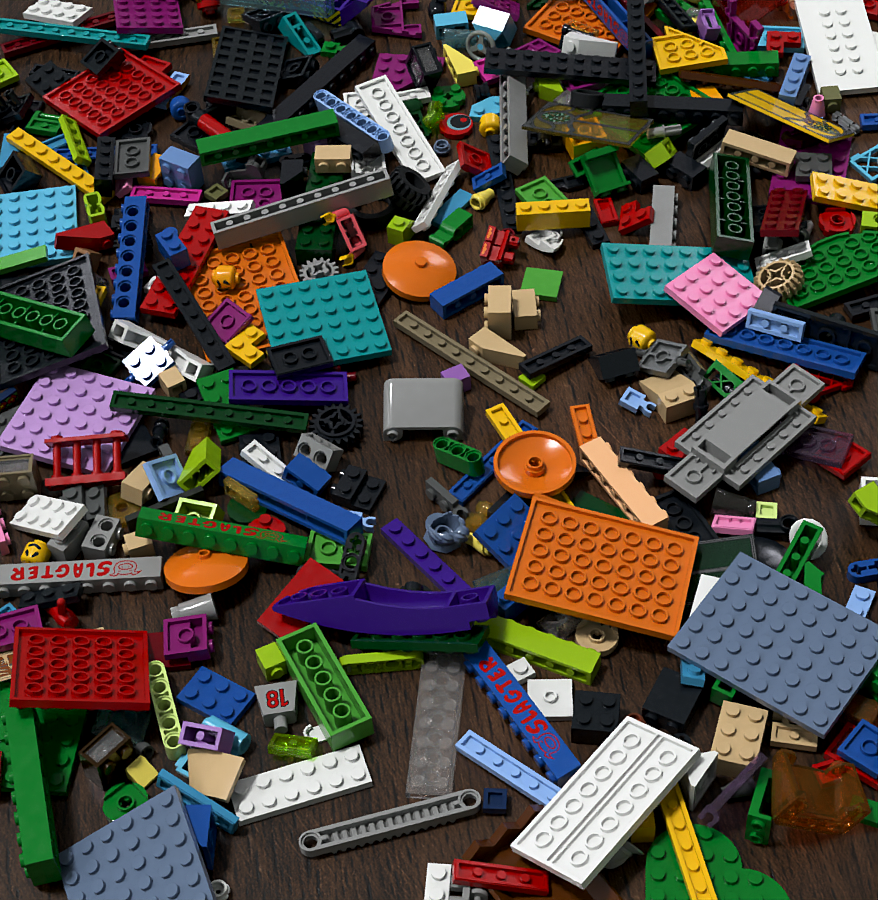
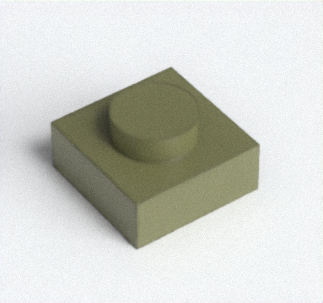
M218 183L204 191L205 198L211 202H222L230 196L229 190Z

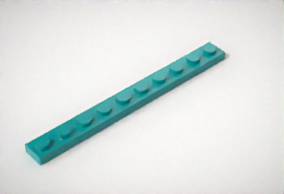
M0 18V34L95 45L101 38H104L106 41L111 40L120 48L147 51L152 41L151 35L117 34V31Z

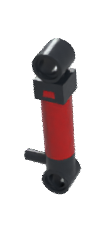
M189 101L184 104L183 109L188 124L197 126L209 136L231 132V130L209 115L218 108L216 104H211L204 110L197 101ZM250 156L238 158L236 160L240 163L247 162L246 159Z

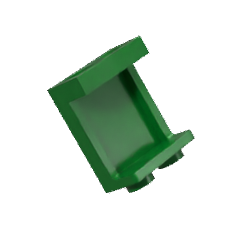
M617 143L586 152L580 157L594 198L599 196L601 198L608 197L614 191H617V193L624 192L631 184L630 180L626 181L616 152L619 150Z
M764 767L761 768L747 816L744 839H748L755 844H768L772 817L762 814L765 802L779 806L785 773Z

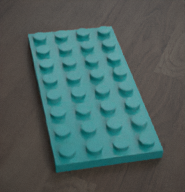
M601 243L600 246L611 303L682 306L663 291L665 285L712 254L711 247ZM725 256L720 257L751 283H754L748 260H737Z

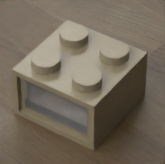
M33 453L0 456V502L24 500L31 498L35 494L41 495L42 477Z

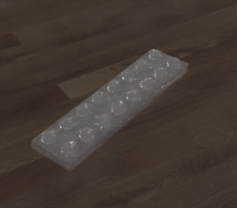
M433 651L431 653H424L405 792L406 798L431 799L453 793L457 758L455 744L459 739L466 668L463 664L466 660L463 652L446 654L442 651Z

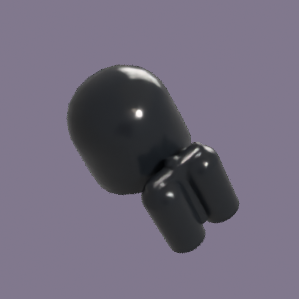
M432 0L429 3L428 16L432 21L434 14L447 12L445 2L448 0Z

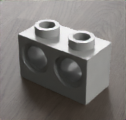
M311 432L301 434L293 455L297 456L300 452L305 457L310 458L320 468L325 469L327 472H335L344 450Z
M96 515L81 545L85 559H110L111 556H114L116 546L124 535V528H122L120 519Z

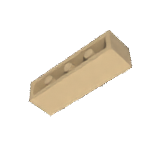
M729 129L722 141L720 153L749 158V165L788 177L794 165L797 151Z

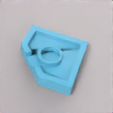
M490 96L472 105L469 116L473 122H479L481 116L486 113H495L500 117L499 96Z

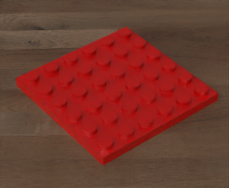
M122 48L125 51L124 56L126 59L116 70L111 67L106 74L99 78L86 69L45 94L42 98L46 104L61 114L74 119L79 126L98 138V136H109L116 130L121 129L143 113L148 112L170 96L175 95L178 91L182 90L181 83Z
M15 627L9 707L19 709L63 708L65 710L150 711L147 631Z

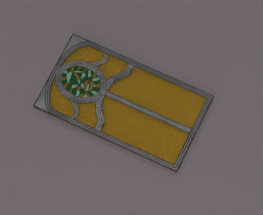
M548 101L522 125V129L630 148L654 123V119L644 117L630 118V115L580 108Z

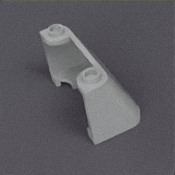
M393 378L386 380L383 391V440H399L403 436V430H443L444 437L452 440H463V382L457 378Z

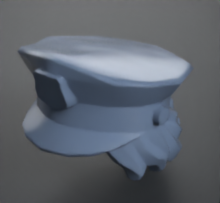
M452 511L445 512L444 514L433 513L425 521L426 533L423 539L431 550L449 553L461 547V544L468 540L469 529L465 526L466 522L459 515L453 514Z

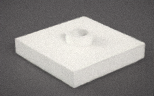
M572 679L527 680L529 697L548 721H572Z

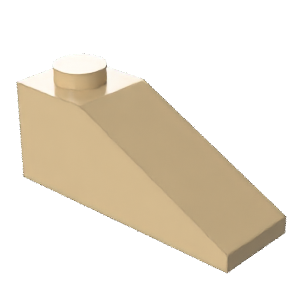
M485 326L468 338L469 350L489 363L519 369V363L527 360L526 354Z

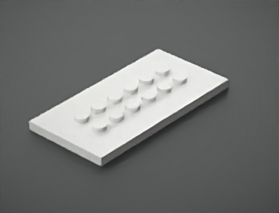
M794 0L807 55H811L810 68L817 94L820 95V88L823 86L838 85L841 95L878 92V50L863 0Z
M627 716L510 845L512 851L584 890L701 756L700 749Z

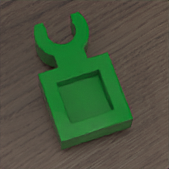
M325 41L320 50L321 57L333 58L346 45L341 46V43Z

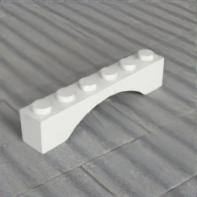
M114 319L108 337L135 349L150 336L162 346L167 342V340L128 320ZM174 345L168 351L170 357L176 363L174 366H176L182 376L196 382V379L212 375L214 366L204 359L177 345Z

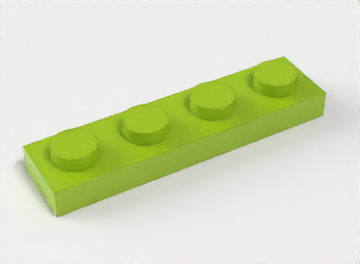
M62 114L58 120L72 159L76 164L88 167L92 161L78 124L74 119Z

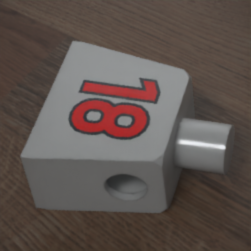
M292 680L254 686L257 703L265 726H274L275 733L277 734L286 733L288 731V724L297 722L299 700L297 681Z

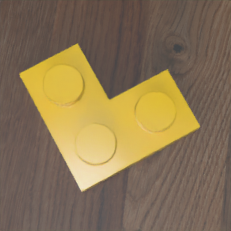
M251 324L225 344V347L231 356L248 368L253 369L265 359V354L255 347L266 338L265 333Z

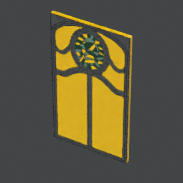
M757 88L728 93L727 96L827 143L854 136V132Z

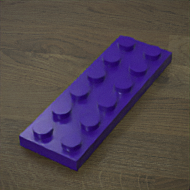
M229 370V404L331 406L334 403L335 406H339L342 403L343 406L348 405L347 372L314 371L277 380L273 370Z

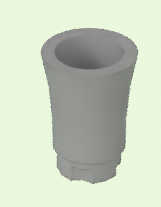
M212 593L203 594L170 608L172 618L206 613L209 621L219 619Z

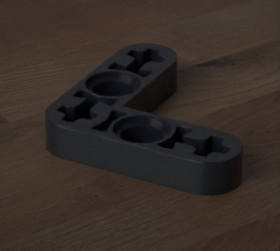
M353 532L348 535L339 571L328 570L339 575L344 581L347 578L349 581L359 579L367 546L366 538L359 532ZM357 537H359V540L362 542L361 544H357L355 550L357 552H360L359 555L353 553L355 545L352 543V540H356ZM350 557L357 559V564L354 568L346 566V561ZM301 565V566L297 569L296 574H297V572L302 568L303 565Z

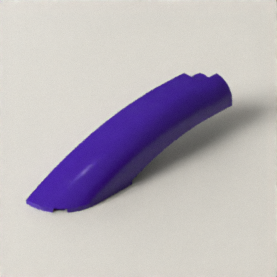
M364 578L317 585L300 590L299 593L291 597L286 596L273 605L272 609L274 612L312 624L316 622L320 626L351 632L401 636L431 635L471 630L475 621L481 623L491 618H497L498 597L495 585L454 591H412L367 583Z

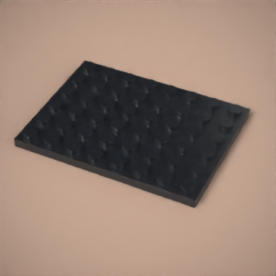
M89 253L0 287L2 292L86 314L95 330L72 358L0 337V391L109 349L92 260Z

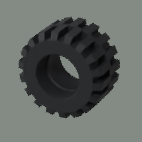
M397 166L389 175L394 195L388 198L404 211L409 213L418 212L432 195L431 187L425 178L410 167Z

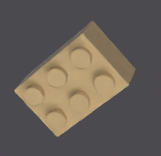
M723 700L711 751L718 752L716 774L738 778L742 774H751L754 780L769 710Z

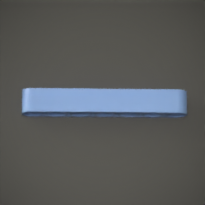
M321 89L314 93L313 98L319 112L334 109L335 115L378 141L382 154L390 153L394 149V144L388 130L327 90Z

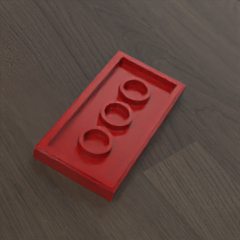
M310 557L259 617L257 624L277 638L310 625L311 623L274 612L272 609L273 605L286 596L291 597L299 593L300 590L317 585L343 582L344 580Z

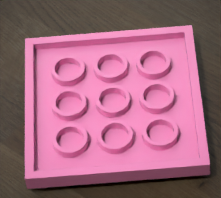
M715 253L710 254L666 284L663 290L719 337H722L747 319L748 309L754 307L762 293L758 287Z

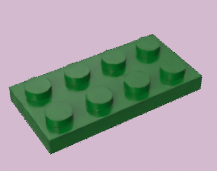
M233 368L196 379V384L203 401L229 404V370H234ZM212 423L221 446L239 440V435L259 433L257 428Z

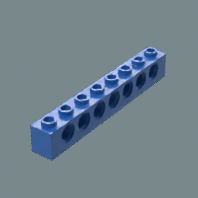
M125 196L124 204H121L123 218H120L121 233L118 234L120 248H117L116 251L118 263L115 264V274L117 277L113 280L115 294H112V305L114 306L113 310H110L111 321L121 319L139 325L150 210L147 196Z

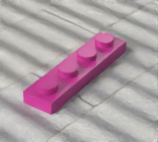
M133 185L130 196H147L148 202L151 204L188 206L193 203H201L203 190Z

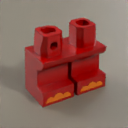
M489 225L479 255L481 264L484 265L491 261L496 267L503 268L504 264L513 265L516 255L513 252H508L509 248L518 249L520 238L511 235L510 230L505 232Z

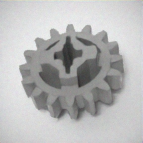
M323 257L318 261L316 258H313V262L306 261L307 265H302V269L299 270L300 281L339 275V267L336 266V262L331 263L330 259L324 261Z

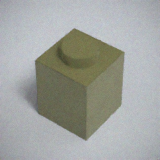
M838 85L821 87L820 95L824 97L825 113L840 112L842 97Z

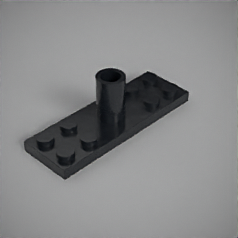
M775 301L772 313L806 322L804 337L867 353L866 360L862 367L878 372V331L846 322L845 317L840 313H832L826 316Z

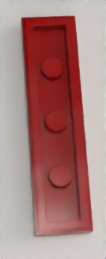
M454 859L452 863V884L547 896L549 892L548 871L461 859Z

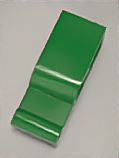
M458 207L442 221L439 229L429 236V241L445 248L452 240H459L473 227V214Z

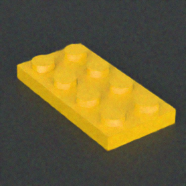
M812 171L810 183L812 200L814 202L858 211L878 212V184Z

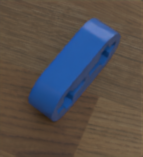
M878 558L851 563L847 569V579L855 584L877 581Z

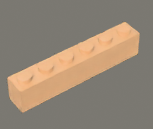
M598 437L579 446L581 462L629 520L668 529L669 516L664 509L662 510L658 506L656 499L647 493L643 483L636 480L631 469L618 466V455H615L608 442L605 443L601 437Z

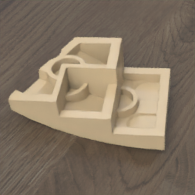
M188 748L189 785L211 800L215 799L229 803L245 765V759L218 751Z

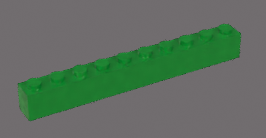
M803 520L776 571L799 582L803 575L805 563L811 560L820 543L823 528ZM716 679L711 689L709 701L722 707L723 700L735 702L739 691Z

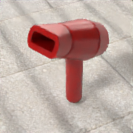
M64 598L57 600V607L44 609L61 628L75 629L79 623V619L74 612L66 607Z

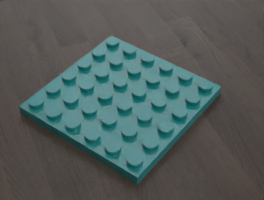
M366 270L256 289V296L270 347L322 335L333 359L334 366L392 355L390 342Z

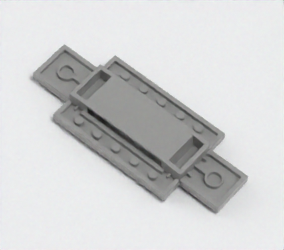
M794 363L773 381L769 379L764 382L752 374L675 441L674 447L687 456L664 475L663 481L694 503H697L722 480L736 490H741L816 422L817 416L803 407L825 388V383ZM781 418H786L772 432H770L763 440H761L754 448H752L745 456H743L737 462L738 456H740L747 448H749L756 440H758Z

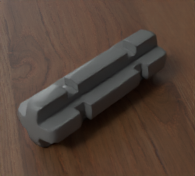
M839 111L832 114L833 121L843 128L854 132V135L861 132V126Z

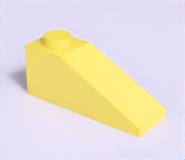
M443 44V57H445V62L455 83L460 85V87L477 84V76H479L478 67L474 66L472 60L449 45Z

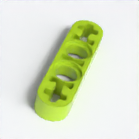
M401 650L351 654L340 657L338 661L347 675L414 670L424 666V653L422 651L402 652Z

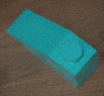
M296 11L282 17L278 29L283 36L288 37L287 41L305 56L320 53L321 47Z

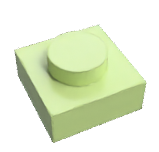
M756 501L755 518L777 519L778 503Z

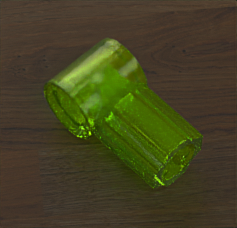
M431 101L428 105L427 114L422 118L423 123L431 130L445 119L442 108L443 104L440 101Z

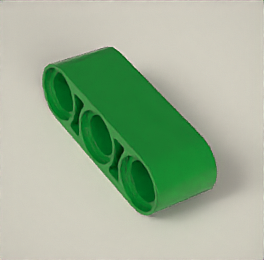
M439 437L433 441L437 462L472 477L484 474L485 465L481 451L448 437Z

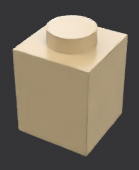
M176 366L158 373L160 386L168 397L179 398L178 394L187 390L186 380Z
M135 532L123 535L125 544H122L125 556L129 555L130 558L156 556L152 539L137 537Z

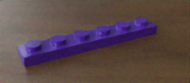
M398 518L381 528V534L441 591L471 588Z

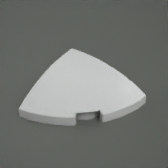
M561 229L538 230L527 235L524 242L537 250L554 253L562 245L563 239H561L563 232Z

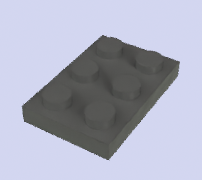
M151 137L116 140L113 169L114 180L150 176Z

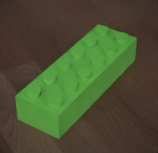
M316 622L276 639L277 646L286 661L290 676L293 680L297 681L299 692L333 752L374 734L371 715Z

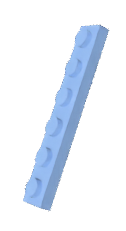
M468 730L455 744L456 751L539 805H544L545 807L561 790L560 787L471 730Z

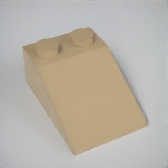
M675 370L669 378L653 376L639 381V385L649 400L656 404L655 409L665 424L695 414L693 404L695 402L694 387L696 385Z

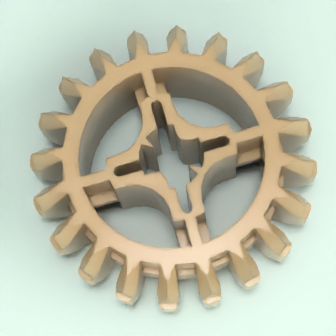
M780 258L778 261L773 260L770 264L766 263L765 267H760V271H757L756 276L753 278V284L761 291L766 286H769L781 293L782 301L785 302L786 298L791 299L793 295H798L797 292L802 290V286L805 284V275L801 266L794 260L790 261L789 258L785 260Z

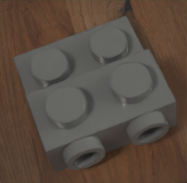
M104 484L84 489L82 485L63 490V496L59 497L61 500L84 504L89 511L83 516L82 520L87 521L89 525H92L97 514L108 516L107 488Z

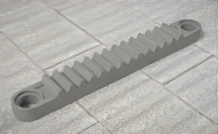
M465 789L308 830L300 836L299 848L301 853L307 857H315L330 852L335 854L338 850L346 851L349 847L354 849L356 845L362 847L365 843L373 844L375 840L381 842L384 838L391 839L394 835L400 837L402 833L407 835L411 831L418 832L421 828L426 830L429 826L436 827L440 823L445 825L447 821L453 823L456 819L476 814L481 809V796L474 789ZM467 798H473L476 800V803L473 806H466L463 801ZM309 839L317 841V845L313 848L304 846L305 842Z

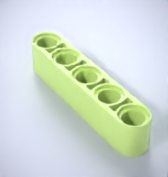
M161 661L149 662L150 693L164 748L170 760L178 761L182 754L186 755L187 751L186 746L178 744L181 727L165 666Z

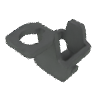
M258 154L248 157L245 164L246 169L231 170L224 174L221 181L223 187L229 190L230 193L232 180L264 179V173L268 166L267 160ZM227 178H230L229 186H227Z

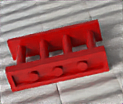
M113 430L107 434L74 437L55 435L51 436V439H44V443L49 448H53V475L51 478H45V487L50 491H59L82 485L84 488H91L101 484L105 486L121 485V482L128 476L121 469V442H128L129 437L121 430ZM113 443V470H111V473L101 471V444ZM93 445V472L84 475L81 473V446ZM61 447H73V473L71 476L64 477L61 473Z

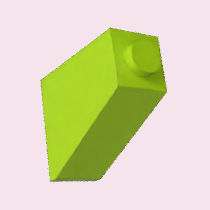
M208 437L204 438L192 449L177 484L184 491L200 485L203 487L221 470V449Z

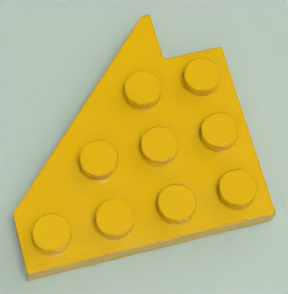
M664 26V36L652 37V50L660 75L676 73L679 69L695 70L728 64V57L723 47L669 26Z

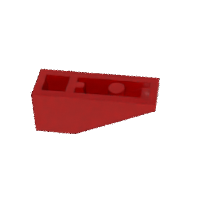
M103 220L56 233L54 248L59 250H75V247L98 252L113 248L115 234Z

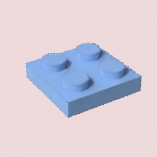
M176 453L148 461L142 465L159 502L185 492L177 484L183 467Z

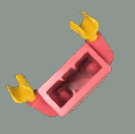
M341 208L320 216V218H325L326 223L323 224L324 226L334 221L337 222L350 251L349 254L340 256L339 260H344L343 267L352 265L354 260L365 251V246H367L365 235L355 213L351 214L347 208Z

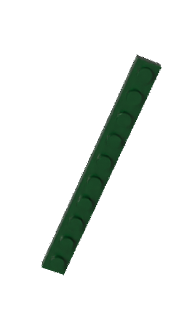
M116 390L113 391L109 405L110 411L299 434L307 432L309 413Z

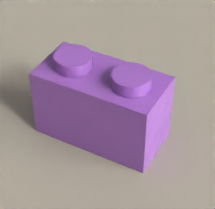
M183 721L178 744L195 749H206L231 754L235 732L220 727Z

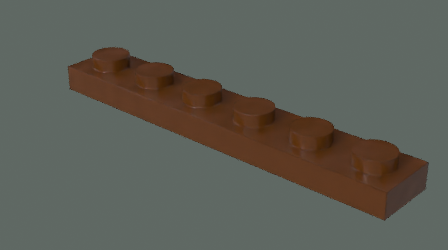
M679 69L678 76L682 78V81L692 83V80H697L699 84L709 85V82L716 83L715 86L718 87L732 85V88L742 90L743 87L749 89L757 88L759 90H766L768 94H776V92H780L782 87L780 83L684 69Z

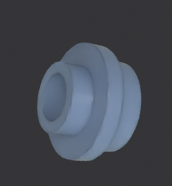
M445 139L437 140L433 146V151L439 155H445L451 150L449 142Z

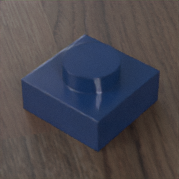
M484 788L483 813L506 814L507 789Z

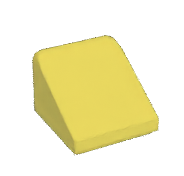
M142 755L125 769L127 778L133 783L141 785L144 789L158 777L156 769Z

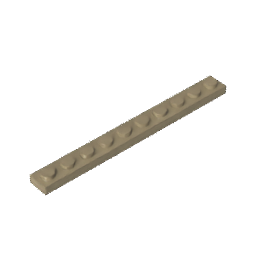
M404 311L393 320L396 328L454 365L462 364L471 376L538 418L550 407L548 399L409 311Z

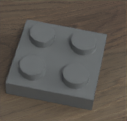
M797 152L795 158V181L810 182L812 171L832 175V153Z

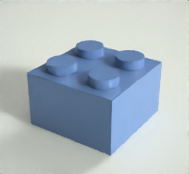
M170 146L159 157L165 186L200 189L205 183L200 156Z

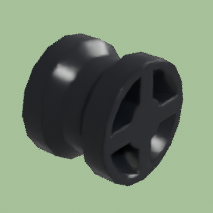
M483 82L481 85L473 84L475 101L490 97L487 82Z

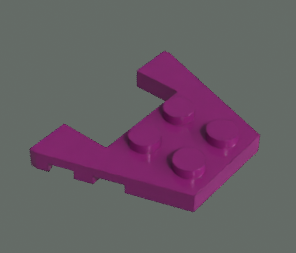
M399 0V2L392 4L391 2L372 6V32L422 38L421 24L404 25L403 9L419 8V0Z
M727 0L728 7L725 8V14L729 17V23L726 24L727 34L736 51H756L764 27L757 20L750 21V28H748L745 22L736 15L737 0Z

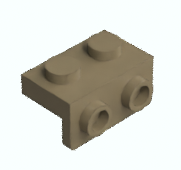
M236 107V114L226 117L225 124L231 125L233 129L237 130L253 127L264 119L267 113Z

